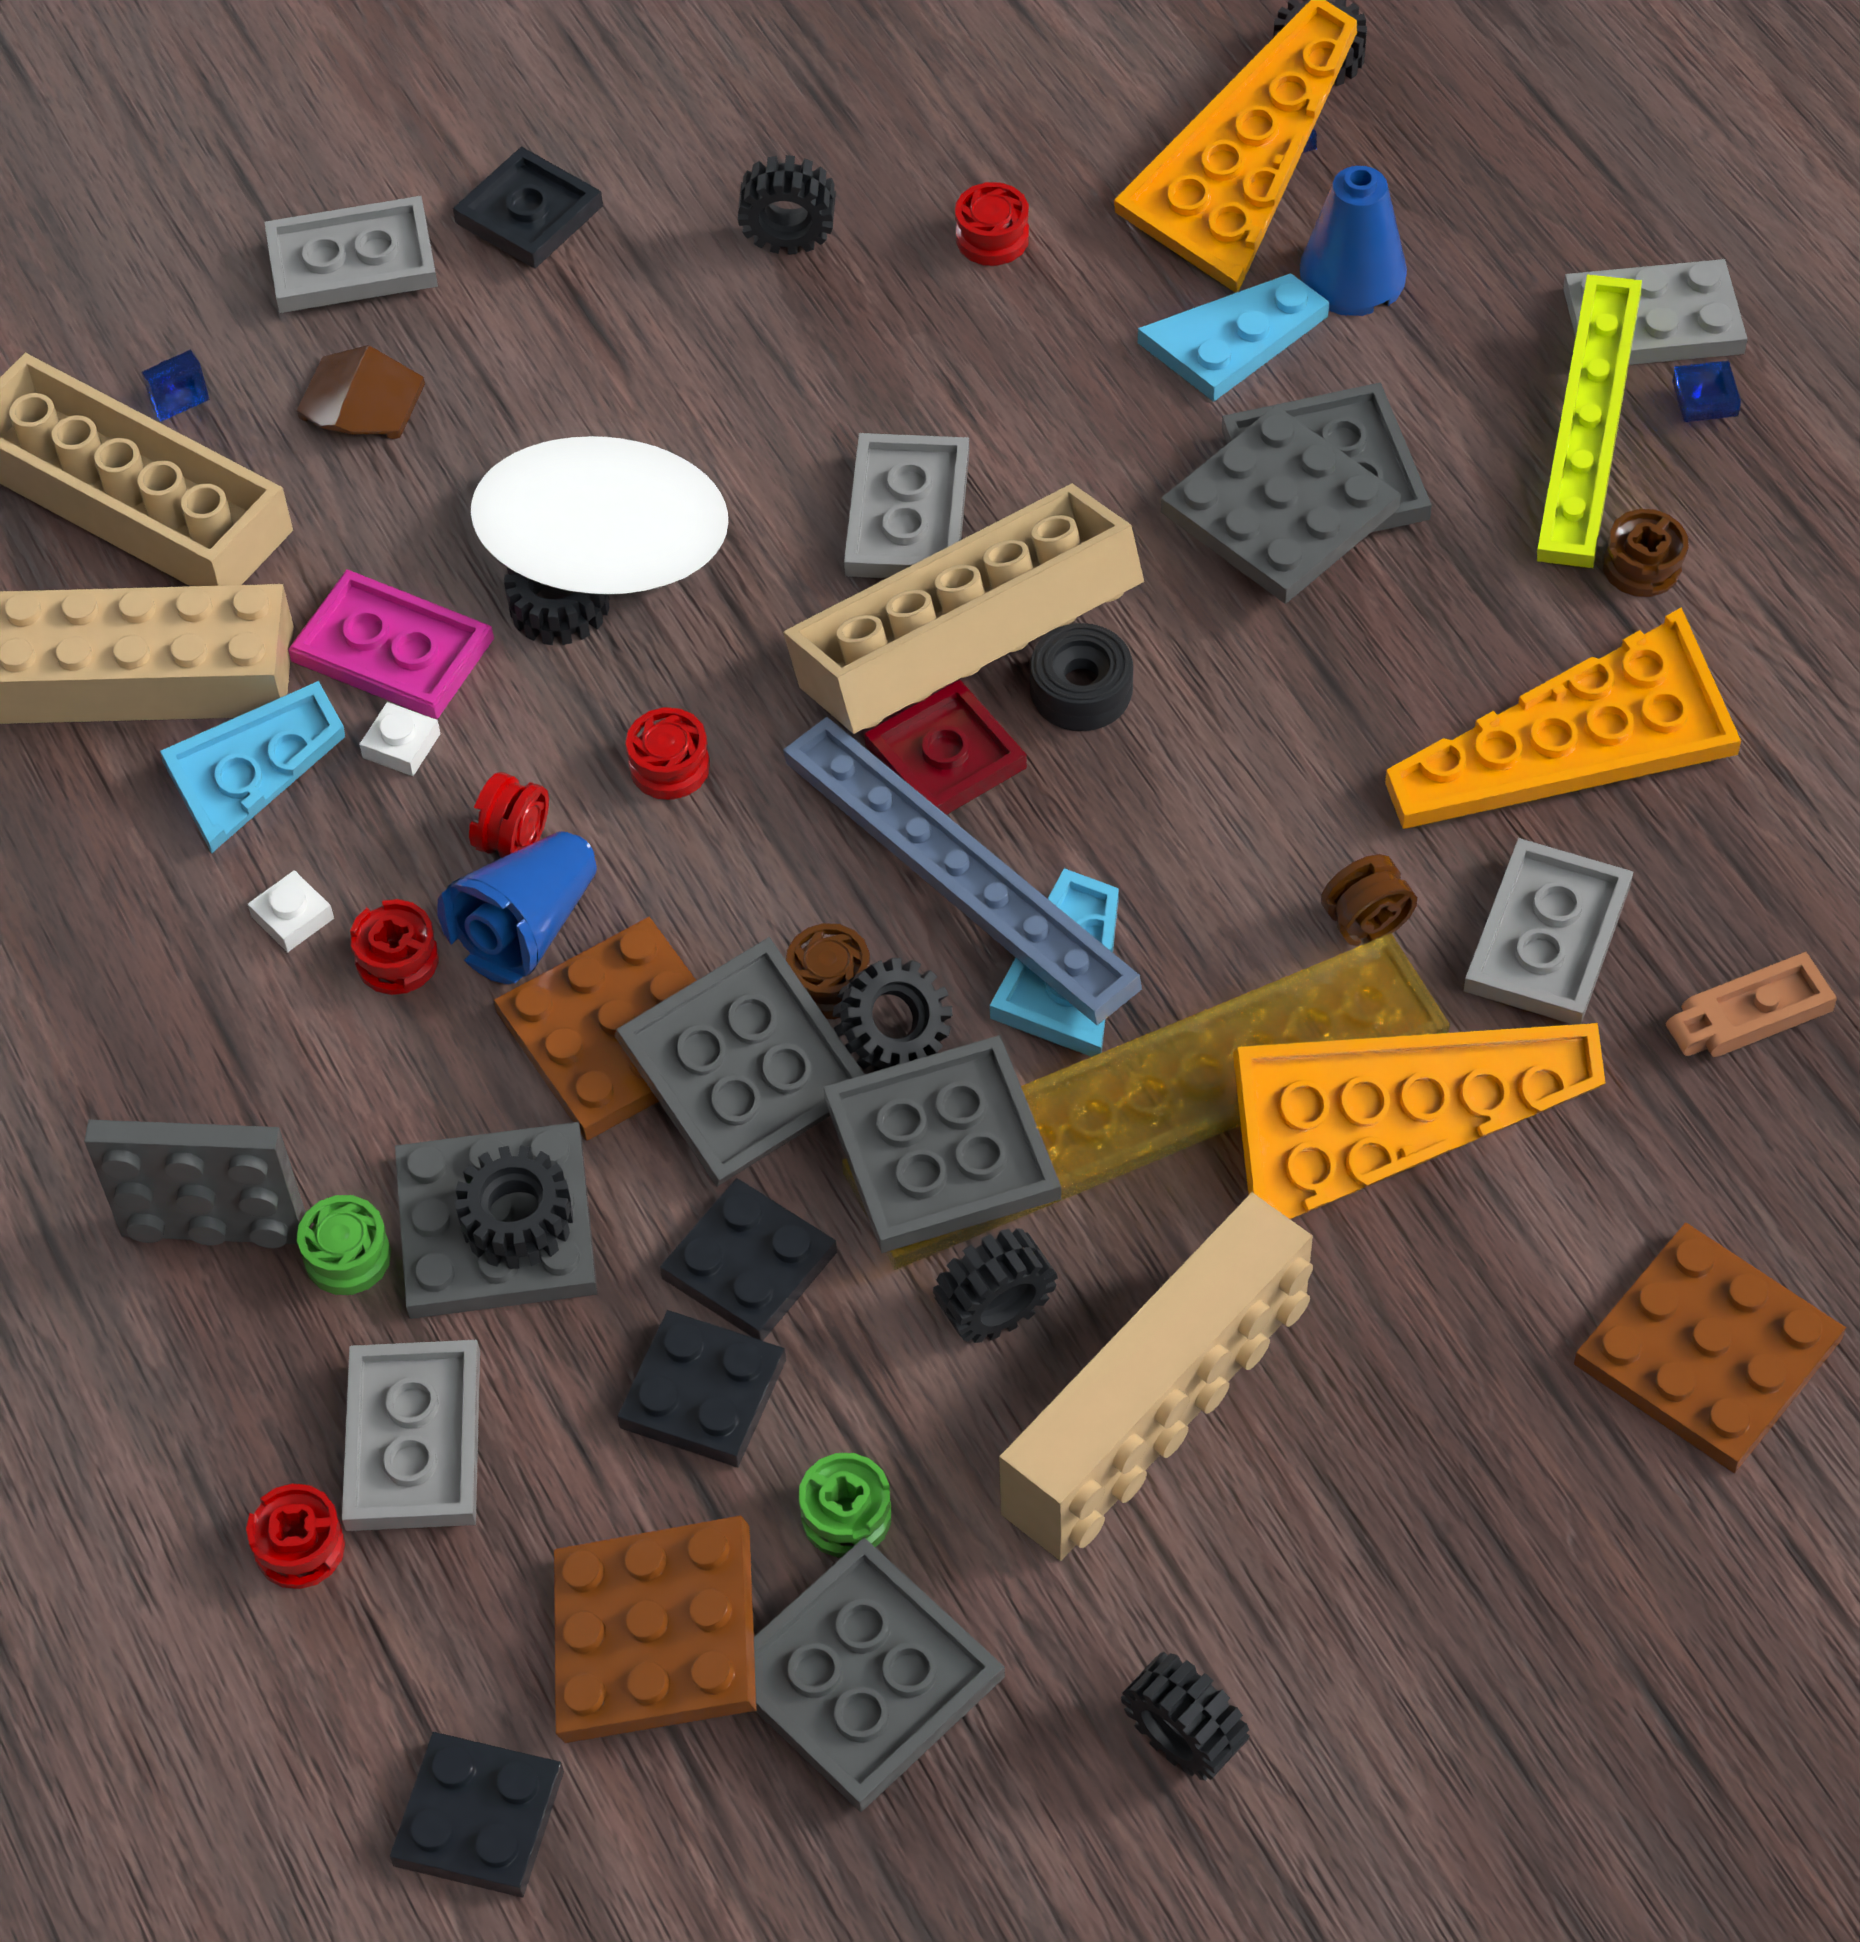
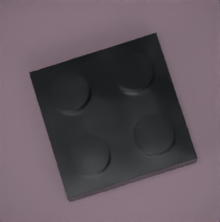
M521 146L453 208L456 224L536 269L603 207L602 192L599 189Z
M736 1178L662 1263L660 1271L663 1280L751 1337L763 1341L836 1255L837 1245L836 1240Z
M667 1310L617 1416L619 1427L623 1430L738 1468L786 1362L785 1348Z
M432 1732L390 1854L393 1866L523 1898L564 1774L562 1763L556 1760Z

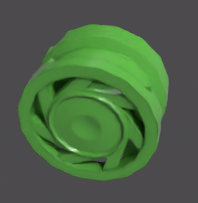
M335 1195L326 1198L306 1211L298 1225L297 1243L309 1279L321 1290L334 1295H354L368 1290L382 1279L390 1265L391 1247L385 1233V1226L380 1212L365 1199L354 1195Z
M835 1453L819 1459L806 1471L799 1486V1506L802 1527L808 1540L821 1552L842 1558L863 1538H866L874 1547L878 1546L885 1539L891 1526L890 1486L883 1470L870 1458L856 1453ZM840 1543H853V1546H841Z

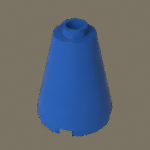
M1351 166L1340 171L1333 180L1300 261V280L1329 301V311L1339 315L1364 316L1373 313L1374 306L1388 300L1389 306L1398 299L1405 287L1407 267L1386 178L1374 168Z
M559 831L453 881L438 898L437 916L444 935L451 945L459 939L469 951L470 955L464 961L473 970L491 981L507 985L516 983L522 977H526L534 971L595 877L597 866L594 851L590 844L582 837Z

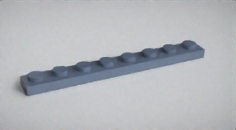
M825 717L783 749L788 766L1094 1024H1100L1142 990L1140 975L831 719Z

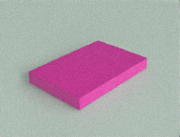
M346 569L291 644L288 652L291 662L437 720L494 640V634L490 625Z

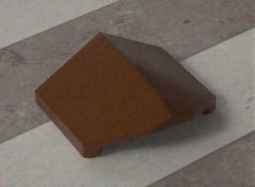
M370 345L323 356L298 406V417L303 421L309 420L322 429L352 435L386 434L387 438L398 439L401 437L425 386L424 377Z

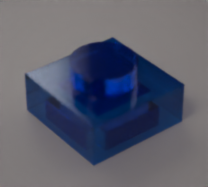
M191 349L142 371L151 407L161 422L210 400L200 362Z
M1729 360L1675 366L1672 383L1684 422L1737 417L1739 415L1741 399Z

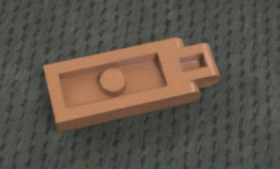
M1804 952L1691 996L1682 1004L1683 1012L1672 1016L1666 1022V1027L1685 1056H1691L1708 1049L1713 1057H1718L1832 1012L1837 997L1808 953Z

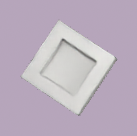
M387 702L359 744L362 757L414 776L440 735L438 720Z
M295 870L248 903L251 917L287 953L334 919L331 905Z

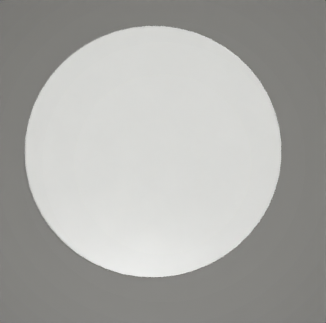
M612 437L563 438L539 443L515 452L493 466L484 475L473 494L471 502V518L475 532L484 547L502 564L522 576L541 584L590 594L641 592L681 580L710 561L723 544L728 528V511L722 494L710 478L700 469L685 459L656 446Z

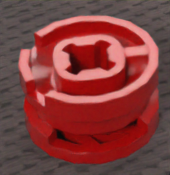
M985 182L974 185L964 191L955 206V220L957 222L956 244L960 253L972 262L988 266L1010 263L1020 257L1029 244V204L1024 194L1015 187L1001 182Z
M663 707L646 712L637 718L629 728L625 743L629 758V770L633 783L642 793L656 799L674 800L686 797L702 786L709 774L710 758L704 726L694 714L680 708ZM663 719V720H661V721H659V722H657V723L654 724V721ZM644 727V731L637 737V734Z
M504 772L495 773L486 782L475 803L474 808L480 811L478 823L472 821L469 826L470 845L476 847L475 850L486 854L498 851L499 856L503 858L539 841L548 815V790L532 782L523 786L520 785L519 780L515 776Z
M400 899L382 901L383 906L372 911L366 908L355 918L350 929V946L355 957L357 972L367 986L376 992L389 995L405 994L422 987L434 975L439 963L438 946L434 940L432 922L425 910L409 901ZM380 978L386 979L393 984L381 982Z
M292 1483L274 1488L260 1498L261 1504L254 1514L249 1513L246 1532L257 1566L264 1576L282 1588L303 1589L318 1585L332 1575L343 1559L346 1543L335 1506L327 1495L310 1485ZM313 1572V1574L306 1575L303 1577L297 1576L302 1573Z

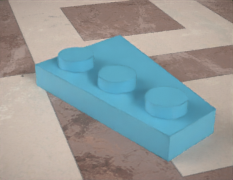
M1290 273L1138 328V344L1214 402L1326 319L1329 313V301Z
M317 681L163 749L160 753L170 777L210 852L213 853L345 738V732L341 720L321 684Z
M1064 868L1048 900L1113 952L1119 888ZM1015 958L990 1004V1019L1101 1060L1105 1020L1098 1025L1094 1024L1032 970Z

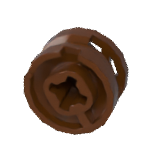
M1637 509L1626 512L1615 520L1610 530L1608 547L1602 559L1603 572L1610 584L1629 595L1653 597L1665 593L1676 585L1681 575L1682 564L1689 548L1688 535L1677 520L1658 510Z
M1377 854L1352 862L1327 883L1321 894L1322 906L1331 919L1337 921V928L1349 945L1359 946L1362 943L1360 941L1361 938H1367L1373 944L1388 937L1411 917L1417 906V896L1408 883L1400 879L1401 873L1389 856Z
M822 923L808 927L794 937L787 949L786 961L825 1018L838 1019L841 1017H833L834 1006L842 1001L837 996L842 987L850 983L849 980L870 966V952L865 940L855 930L841 924ZM825 934L835 935V936H830V937L823 938ZM810 940L808 945L804 948L801 947V945Z

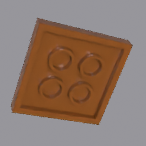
M649 916L494 999L496 1013L573 1123L579 1122L581 1134L588 1141L659 1102L615 1038L616 1029L697 980Z
M1685 1222L1576 1352L1574 1365L1735 1474L1842 1341L1846 1327Z
M741 1515L554 1549L556 1735L564 1743L757 1711L750 1526Z

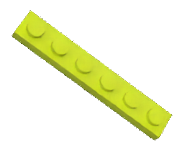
M1587 274L1537 548L1538 562L1586 568L1594 567L1641 297L1642 280Z

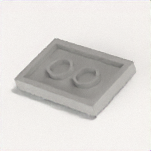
M422 196L265 222L279 313L438 287Z
M1725 259L1565 274L1563 290L1575 338L1587 274L1642 280L1641 297L1629 365L1745 354L1747 335Z
M859 433L844 559L845 576L888 578L961 540L970 452L968 437Z
M1518 838L1466 975L1464 992L1573 1025L1582 1024L1628 895L1633 871Z
M477 1340L354 1345L349 1347L342 1522L346 1531L476 1525L480 1349Z

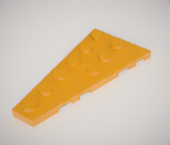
M1310 0L1115 198V213L1233 292H1239L1357 34V20L1326 0Z
M1681 607L1666 615L1664 623L1643 634L1639 630L1626 637L1622 641V647L1602 658L1590 657L1519 696L1518 704L1497 715L1492 711L1477 719L1473 729L1455 739L1443 738L1386 770L1385 784L1402 829H1407L1735 756L1739 753L1741 739Z
M1598 1023L1237 1047L1233 1051L1248 1195L1253 1192L1291 1220L1595 1090L1605 1084Z

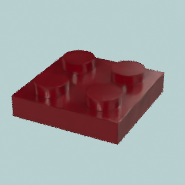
M960 679L865 733V747L946 815L1027 768V754Z

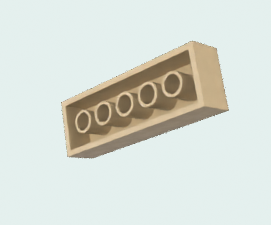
M26 352L0 377V484L189 586L242 585L293 531L283 487Z
M1071 483L783 631L799 687L853 734L862 729L874 727L883 718L912 703H918L926 699L933 692L960 678L975 674L988 663L1009 652L1023 649L1030 641L1057 627L1069 625L1078 616L1105 602H1111L1120 598L1124 592L1143 583L1144 578L1132 525Z
M283 584L0 591V724L236 718L286 696L288 693L291 661L288 649L292 644L294 625Z
M1251 1192L999 1456L1001 1515L1060 1561L1076 1545L1079 1548L1086 1547L1101 1530L1105 1521L1104 1514L1118 1500L1126 1503L1138 1492L1146 1479V1469L1159 1455L1164 1458L1171 1456L1184 1441L1188 1433L1187 1425L1201 1411L1205 1414L1212 1412L1225 1397L1229 1389L1228 1381L1242 1367L1246 1370L1253 1368L1268 1349L1270 1344L1269 1337L1282 1324L1286 1327L1293 1325L1303 1314L1310 1301L1307 1287L1308 1279L1313 1270V1265L1310 1263L1313 1235Z

